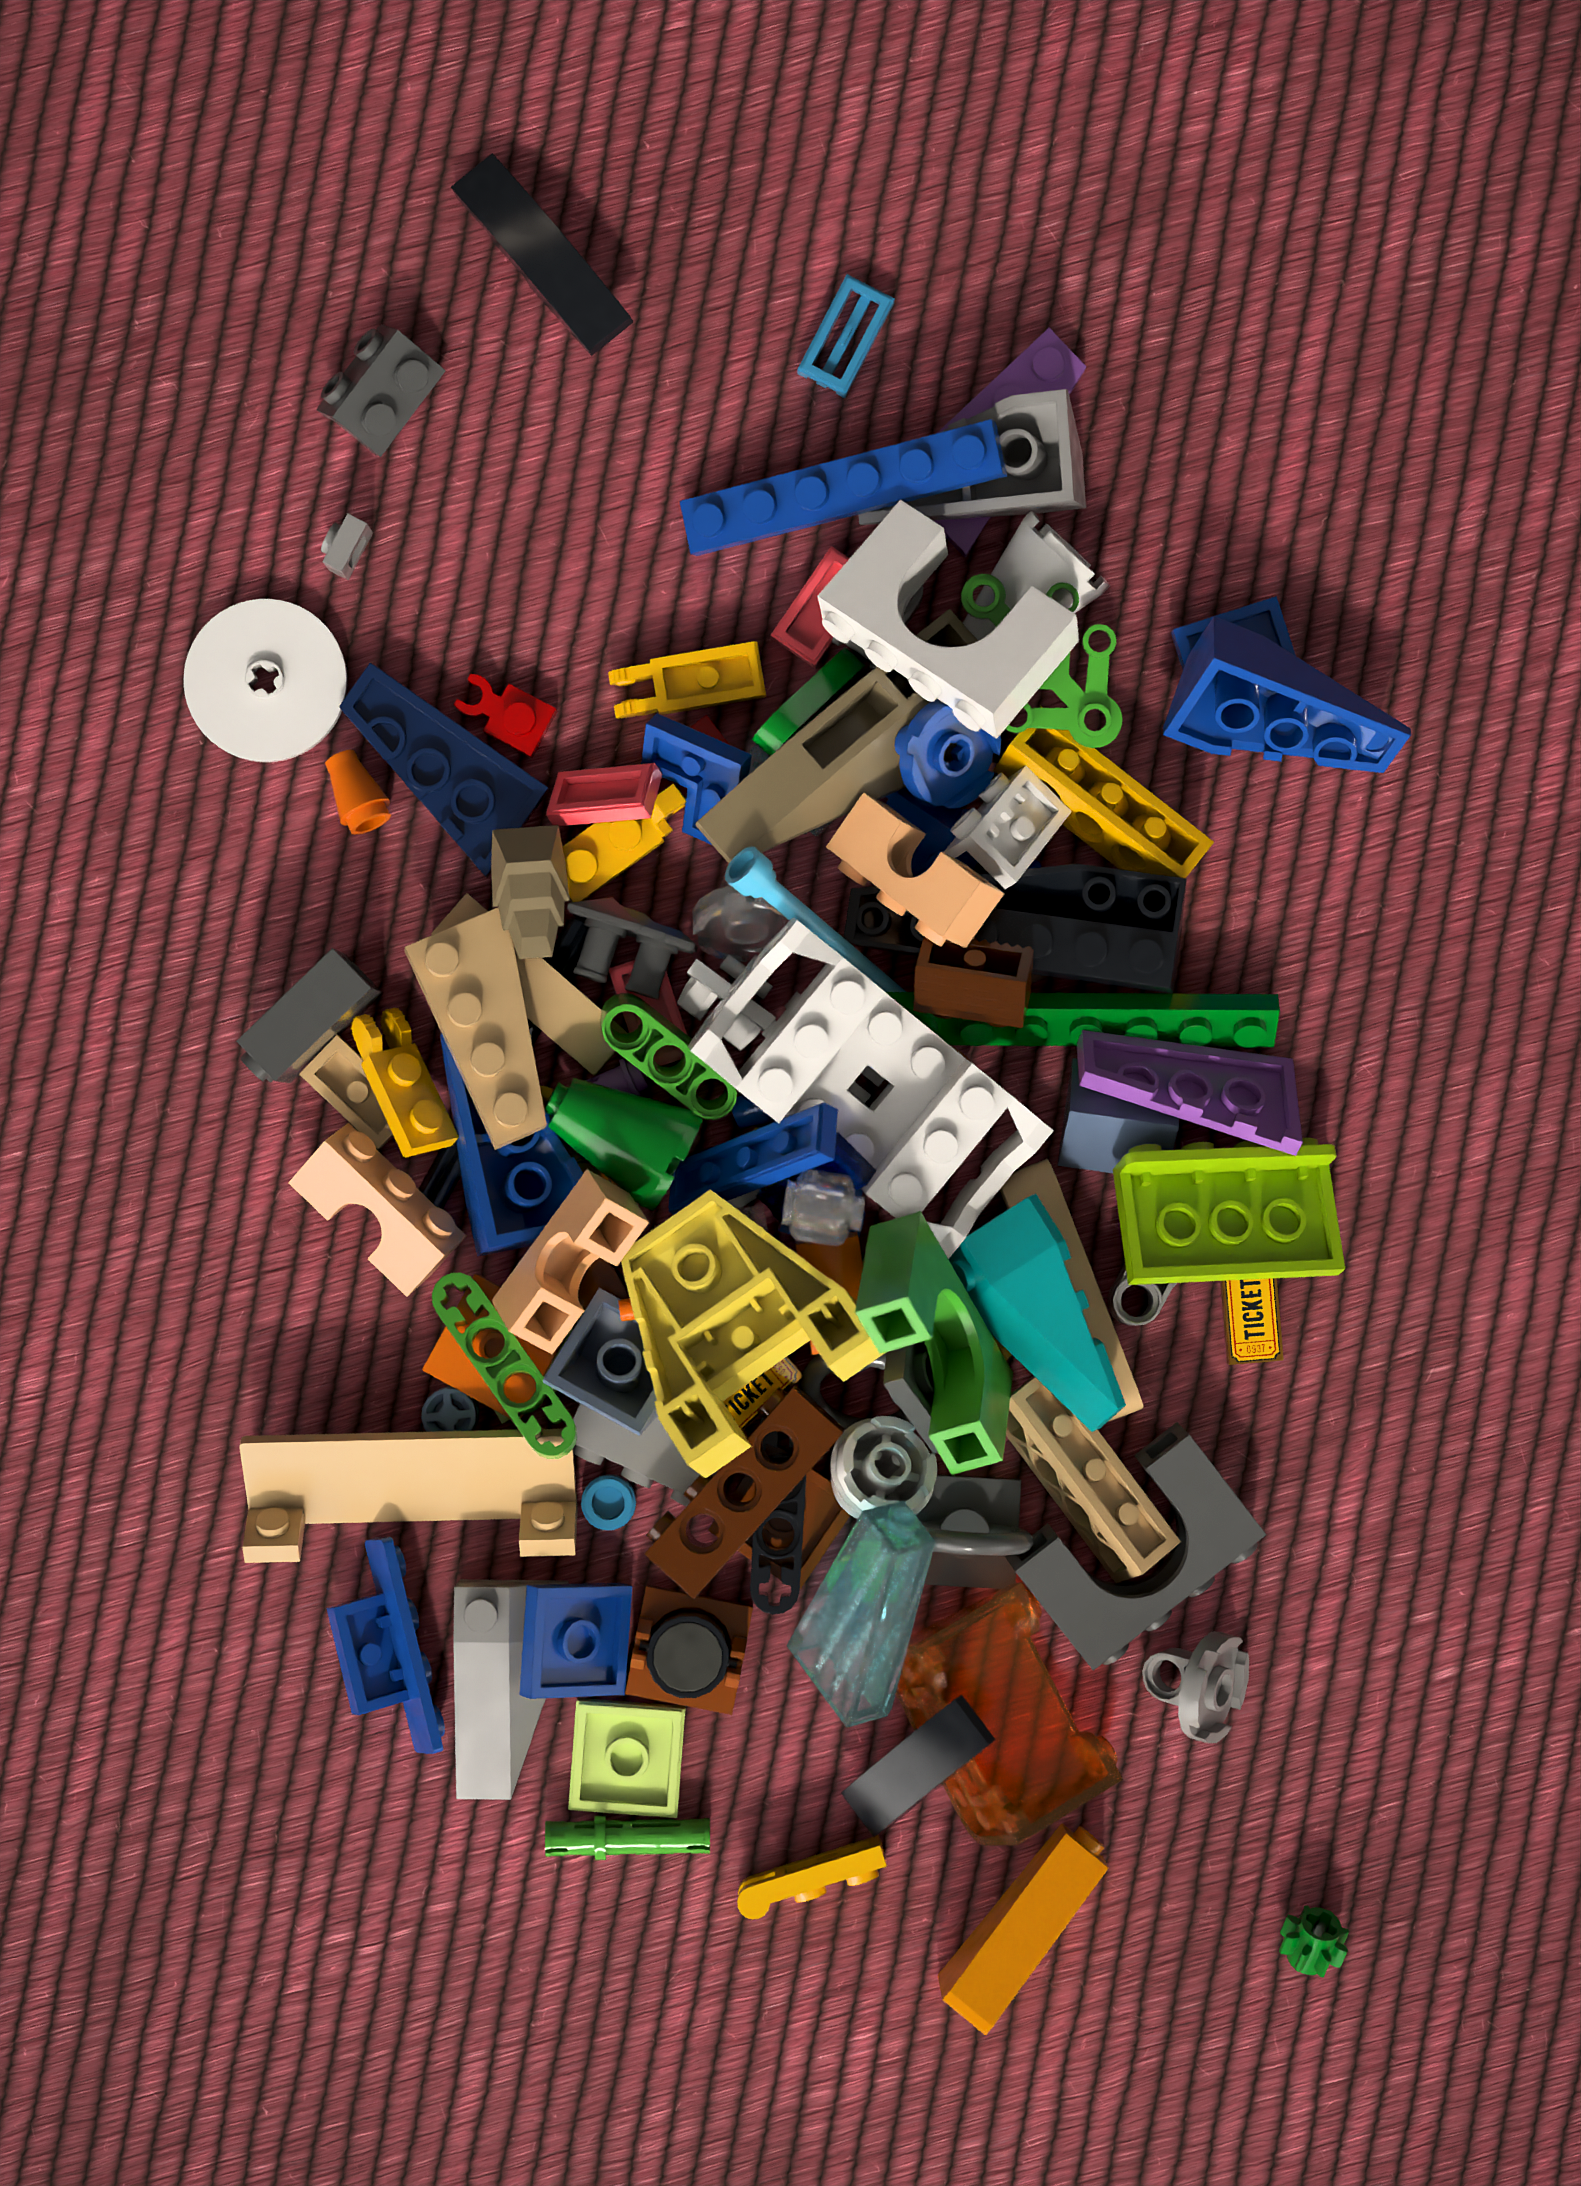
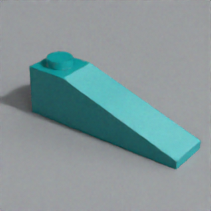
M1033 1194L968 1235L948 1260L991 1335L1091 1432H1094L1123 1409L1126 1403L1103 1342L1091 1337L1082 1310L1090 1306L1084 1290L1074 1291L1064 1264V1261L1072 1258L1066 1241L1037 1194Z

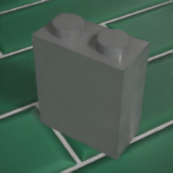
M332 948L236 1041L246 1051L240 1059L261 1081L266 1079L270 1083L277 1081L290 1084L336 1035H341L351 1025L355 1016L362 1015L384 993L346 954Z

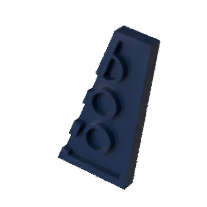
M369 663L339 706L451 838L473 861L476 867L488 878L491 874L492 830L523 828L550 789L372 663Z

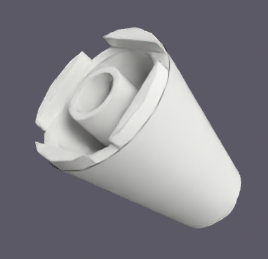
M1030 511L1022 520L991 575L999 579L1003 584L1006 592L1004 603L1011 610L1031 586L1047 594L1053 585L1068 583L1079 594V604L1073 612L1076 613L1101 596L1110 585L1102 576L1093 583L1090 579L1095 573L1089 569L1091 565L1047 523L1038 531L1035 526L1039 522V518L1034 512ZM984 585L975 603L982 607L992 604L995 598L993 590ZM1060 589L1052 595V599L1065 608L1069 609L1072 606L1073 598L1067 590ZM969 614L963 622L978 641L989 635L996 628L989 619H977Z

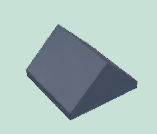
M1072 1058L1057 1166L1113 1173V1168L1132 1147L1143 1144H1157L1161 1146L1162 1150H1173L1179 1128V1118L1079 1086L1078 1059Z
M599 1288L543 1378V1383L640 1436L658 1415L655 1401L657 1400L651 1375L646 1369L642 1352L645 1350L639 1324L635 1320L621 1322L618 1304L620 1299Z

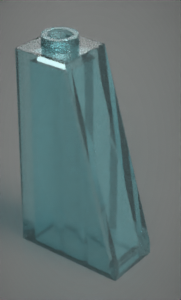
M905 1501L861 1512L786 1645L846 1728L886 1717L890 1713L926 1580L935 1540Z

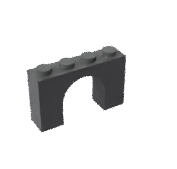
M1178 1422L1134 1455L1170 1502L1176 1519V1536L1181 1541L1171 1550L1165 1562L1155 1572L1143 1579L1130 1583H1111L1098 1579L1080 1565L1048 1523L1032 1535L1033 1544L1029 1551L1022 1554L1005 1556L1017 1575L1093 1671L1101 1664L1109 1665L1121 1658L1128 1650L1129 1642L1143 1631H1153L1163 1625L1172 1614L1171 1609L1188 1596L1192 1598L1205 1592L1213 1584L1215 1575L1230 1563L1236 1564L1247 1559L1257 1549V1542L1266 1536V1533L1190 1434Z

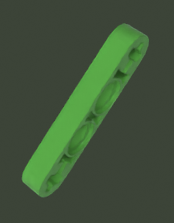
M450 1273L443 1276L435 1284L432 1291V1304L444 1325L532 1450L546 1459H559L566 1456L574 1448L577 1441V1428L572 1416L552 1388L543 1383V1375L514 1334L508 1331L499 1313L478 1283L469 1275L463 1273ZM454 1286L460 1292L467 1289L472 1291L466 1300L476 1317L480 1315L483 1309L489 1313V1316L473 1321L463 1334L457 1328L468 1323L461 1312L455 1306L447 1310L443 1307L449 1301L446 1292ZM485 1329L497 1330L504 1336L503 1350L498 1356L493 1358L480 1357L473 1349L476 1335ZM517 1373L530 1375L536 1382L534 1396L524 1403L512 1402L505 1395L507 1380ZM545 1398H549L552 1402V1405L542 1408L549 1421L553 1425L561 1422L567 1425L561 1431L564 1441L556 1447L550 1441H546L543 1444L537 1441L543 1434V1431L533 1415L527 1423H523L520 1419L521 1415L535 1411Z

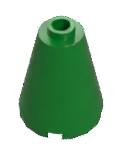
M572 1078L568 1086L558 1082L544 1107L545 1113L551 1115L548 1127L616 1186L630 1193L638 1205L650 1211L655 1210L675 1178L672 1175L680 1161L685 1160L703 1119L687 1108L577 1078Z

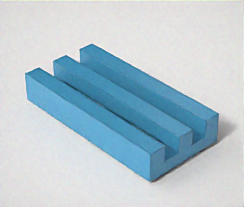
M847 274L799 365L797 374L806 379L809 377L815 380L816 384L825 389L828 387L836 391L837 395L846 398L895 303V298ZM854 291L861 296L823 370L814 366L851 292ZM873 301L879 304L842 378L839 379L833 376L868 306Z

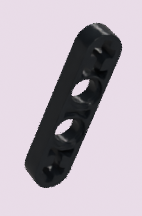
M762 1416L760 1424L765 1420ZM778 1431L770 1432L764 1437L763 1448L765 1453L767 1444L778 1448ZM789 1437V1448H793V1441ZM787 1453L768 1455V1457L776 1461H783L792 1456ZM806 1475L753 1533L751 1598L756 1607L765 1613L773 1615L785 1613L798 1600L801 1578ZM773 1518L786 1519L794 1528V1538L785 1548H772L763 1539V1527ZM760 1555L773 1559L794 1557L793 1567L782 1563L781 1581L785 1585H791V1592L781 1594L780 1602L778 1603L769 1602L768 1593L759 1590L760 1583H768L771 1574V1563L760 1565Z

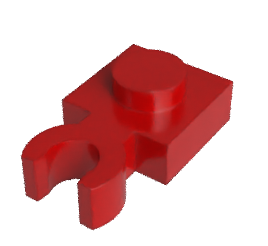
M470 674L467 680L470 684L482 690V699L475 705H468L456 699L454 705L457 710L470 718L488 717L489 720L483 730L486 735L533 758L558 712L557 709L509 683L500 697L494 694L493 688L484 677Z

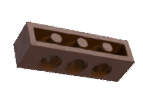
M797 1385L788 1394L779 1387L757 1411L765 1420L751 1435L743 1428L741 1429L751 1444L749 1449L721 1467L714 1476L710 1475L705 1478L700 1474L683 1493L691 1501L677 1517L667 1511L646 1534L653 1544L644 1554L693 1599L845 1431L841 1424ZM773 1431L786 1433L793 1441L794 1451L792 1456L783 1461H776L768 1457L763 1448V1440L768 1433ZM734 1473L748 1474L756 1484L755 1497L746 1502L734 1500L726 1489L728 1477ZM698 1514H706L713 1517L719 1526L718 1538L709 1543L696 1540L689 1529L691 1518Z

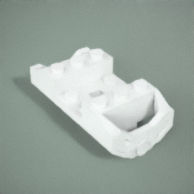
M794 917L768 942L755 958L752 968L747 967L738 976L728 990L730 995L719 1002L688 1045L691 1052L778 1123L783 1118L823 1102L837 1108L834 1160L829 1163L857 1184L866 1195L895 1218L919 1211L922 1212L1008 1107L1017 1131L994 1150L982 1164L979 1177L977 1179H970L959 1192L941 1224L927 1222L948 1259L964 1241L979 1214L1014 1171L1035 1154L1054 1131ZM792 952L827 963L801 995L796 992L784 1006L787 1008L777 1021L774 1020L762 1033L765 1037L764 1041L738 1071L721 1039L737 1015L764 982ZM861 1073L878 1087L884 1079L890 1082L870 1107L865 1103L871 1095L854 1082Z

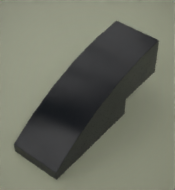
M960 1695L888 1752L842 1791L841 1794L872 1836L875 1837L947 1782L996 1739L964 1696Z

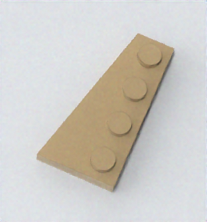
M499 907L406 946L404 952L494 1149L497 1150L546 1128L547 1122L514 944L509 930L503 931Z

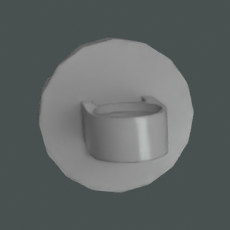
M1210 1632L1201 1639L1193 1652L1181 1648H1169L1150 1656L1145 1662L1142 1674L1147 1691L1160 1701L1179 1706L1178 1716L1181 1730L1188 1738L1205 1743H1218L1230 1731L1232 1726L1223 1724L1228 1715L1230 1707L1241 1709L1249 1680V1655L1247 1652L1238 1650V1646L1243 1643L1240 1637L1223 1632ZM1164 1660L1173 1662L1179 1668L1181 1682L1177 1689L1166 1686L1161 1679L1160 1666Z

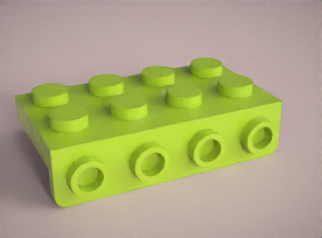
M1302 1138L1303 1143L1296 1156L1251 1141L1240 1142L1233 1148L1214 1149L1213 1143L1196 1142L1183 1146L1181 1150H1162L1161 1146L1157 1144H1143L1129 1149L1128 1153L1113 1168L1128 1285L1337 1276L1345 1270V1263L1329 1164L1337 1157L1335 1145L1319 1144L1318 1140L1314 1138Z

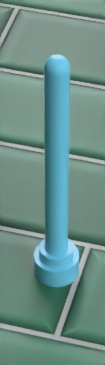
M747 847L743 849L729 863L725 872V881L741 895H751L754 898L762 897L789 921L793 917L885 992H906L776 880V872L773 870L772 861L757 848Z

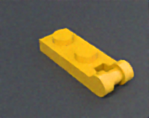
M879 1835L745 1878L740 1883L738 1889L737 1904L740 1913L748 1919H759L765 1916L771 1903L794 1896L797 1903L805 1902L824 1895L827 1892L825 1887L827 1885L846 1880L848 1886H854L877 1878L879 1876L877 1869L887 1866L886 1856Z

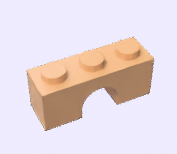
M863 792L826 846V848L842 859L837 868L862 886H865L868 880L877 886L880 891L876 899L901 916L906 911L913 914L919 919L914 928L935 944L942 946L947 939L966 948L1004 893L968 865L943 852L938 855L925 873L914 877L911 869L912 857L926 833L889 805Z
M347 1123L327 1138L289 1181V1184L327 1221L348 1204H359L372 1211L381 1225L382 1238L379 1246L369 1256L368 1260L405 1296H409L427 1280L466 1237L445 1210L436 1207L416 1188L414 1181L408 1174L395 1168L376 1149L374 1142L364 1133L357 1131L350 1123Z
M588 1169L584 1172L491 1300L509 1332L550 1354L555 1352L584 1312L578 1300V1290L580 1282L589 1266L598 1258L618 1266L649 1223L630 1193Z

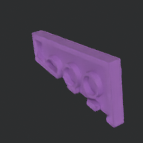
M1048 328L939 432L949 428L948 425L963 418L969 419L994 407L995 403L1012 395L1067 389L1070 395L1085 372L1086 366ZM991 517L934 520V522L944 528L947 540L966 558Z
M1082 1030L1077 1042L1079 1086L1294 1156L1297 1155L1303 1140L1293 1059Z

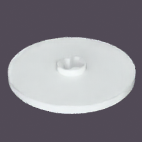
M276 599L248 600L230 606L218 613L196 636L188 652L184 668L185 698L190 713L200 730L222 750L236 757L255 762L283 761L312 749L328 735L336 724L342 712L339 706L347 695L348 675L346 663L334 635L311 612L293 603ZM262 667L269 673L276 670L279 672V675L273 680L277 689L270 694L262 688L254 692L252 687L258 682L255 672Z

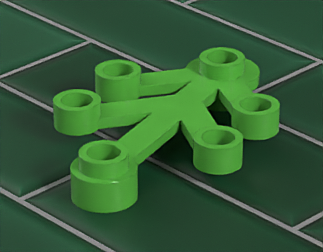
M978 574L971 577L965 583L962 589L961 601L965 611L972 617L989 619L997 627L1011 611L1004 603L1006 598L1005 588L996 577L989 574ZM1068 583L1053 585L1046 595L1052 598L1055 591L1060 589L1067 590L1073 598L1072 606L1068 610L1074 612L1079 604L1077 590ZM982 585L990 587L995 595L992 604L986 607L977 605L973 600L974 590ZM1096 624L1088 628L1083 635L1082 645L1085 652L1089 655L1085 692L1069 675L1070 652L1039 688L1053 690L1068 708H1031L1026 703L1023 707L1027 713L1025 724L1020 727L1008 725L1005 729L1012 733H1020L1028 728L1069 730L1076 742L1089 748H1099L1111 743L1118 736L1122 727L1121 710L1118 704L1107 696L1109 654L1113 652L1116 646L1114 631L1106 625ZM1095 631L1105 632L1110 640L1109 647L1103 652L1092 650L1089 646V636ZM1097 709L1104 714L1105 724L1102 729L1092 731L1086 727L1084 717L1089 710Z

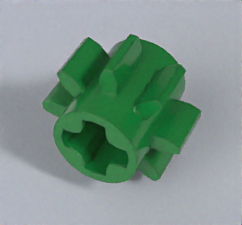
M1306 1905L1299 1918L1288 1914L1280 1931V1934L1284 1937L1279 1949L1280 1954L1287 1955L1291 1966L1297 1972L1303 1974H1318L1319 1977H1324L1329 1965L1337 1968L1342 1966L1349 1950L1344 1945L1349 1930L1342 1928L1339 1919L1333 1912L1324 1908H1310Z

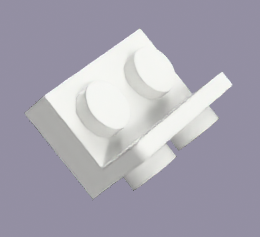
M1024 766L1008 778L1003 773H999L991 780L985 791L979 795L984 801L979 809L976 810L973 807L968 810L951 828L950 831L956 837L944 851L945 854L953 858L967 851L1004 889H1007L1020 879L1072 812L1027 766Z

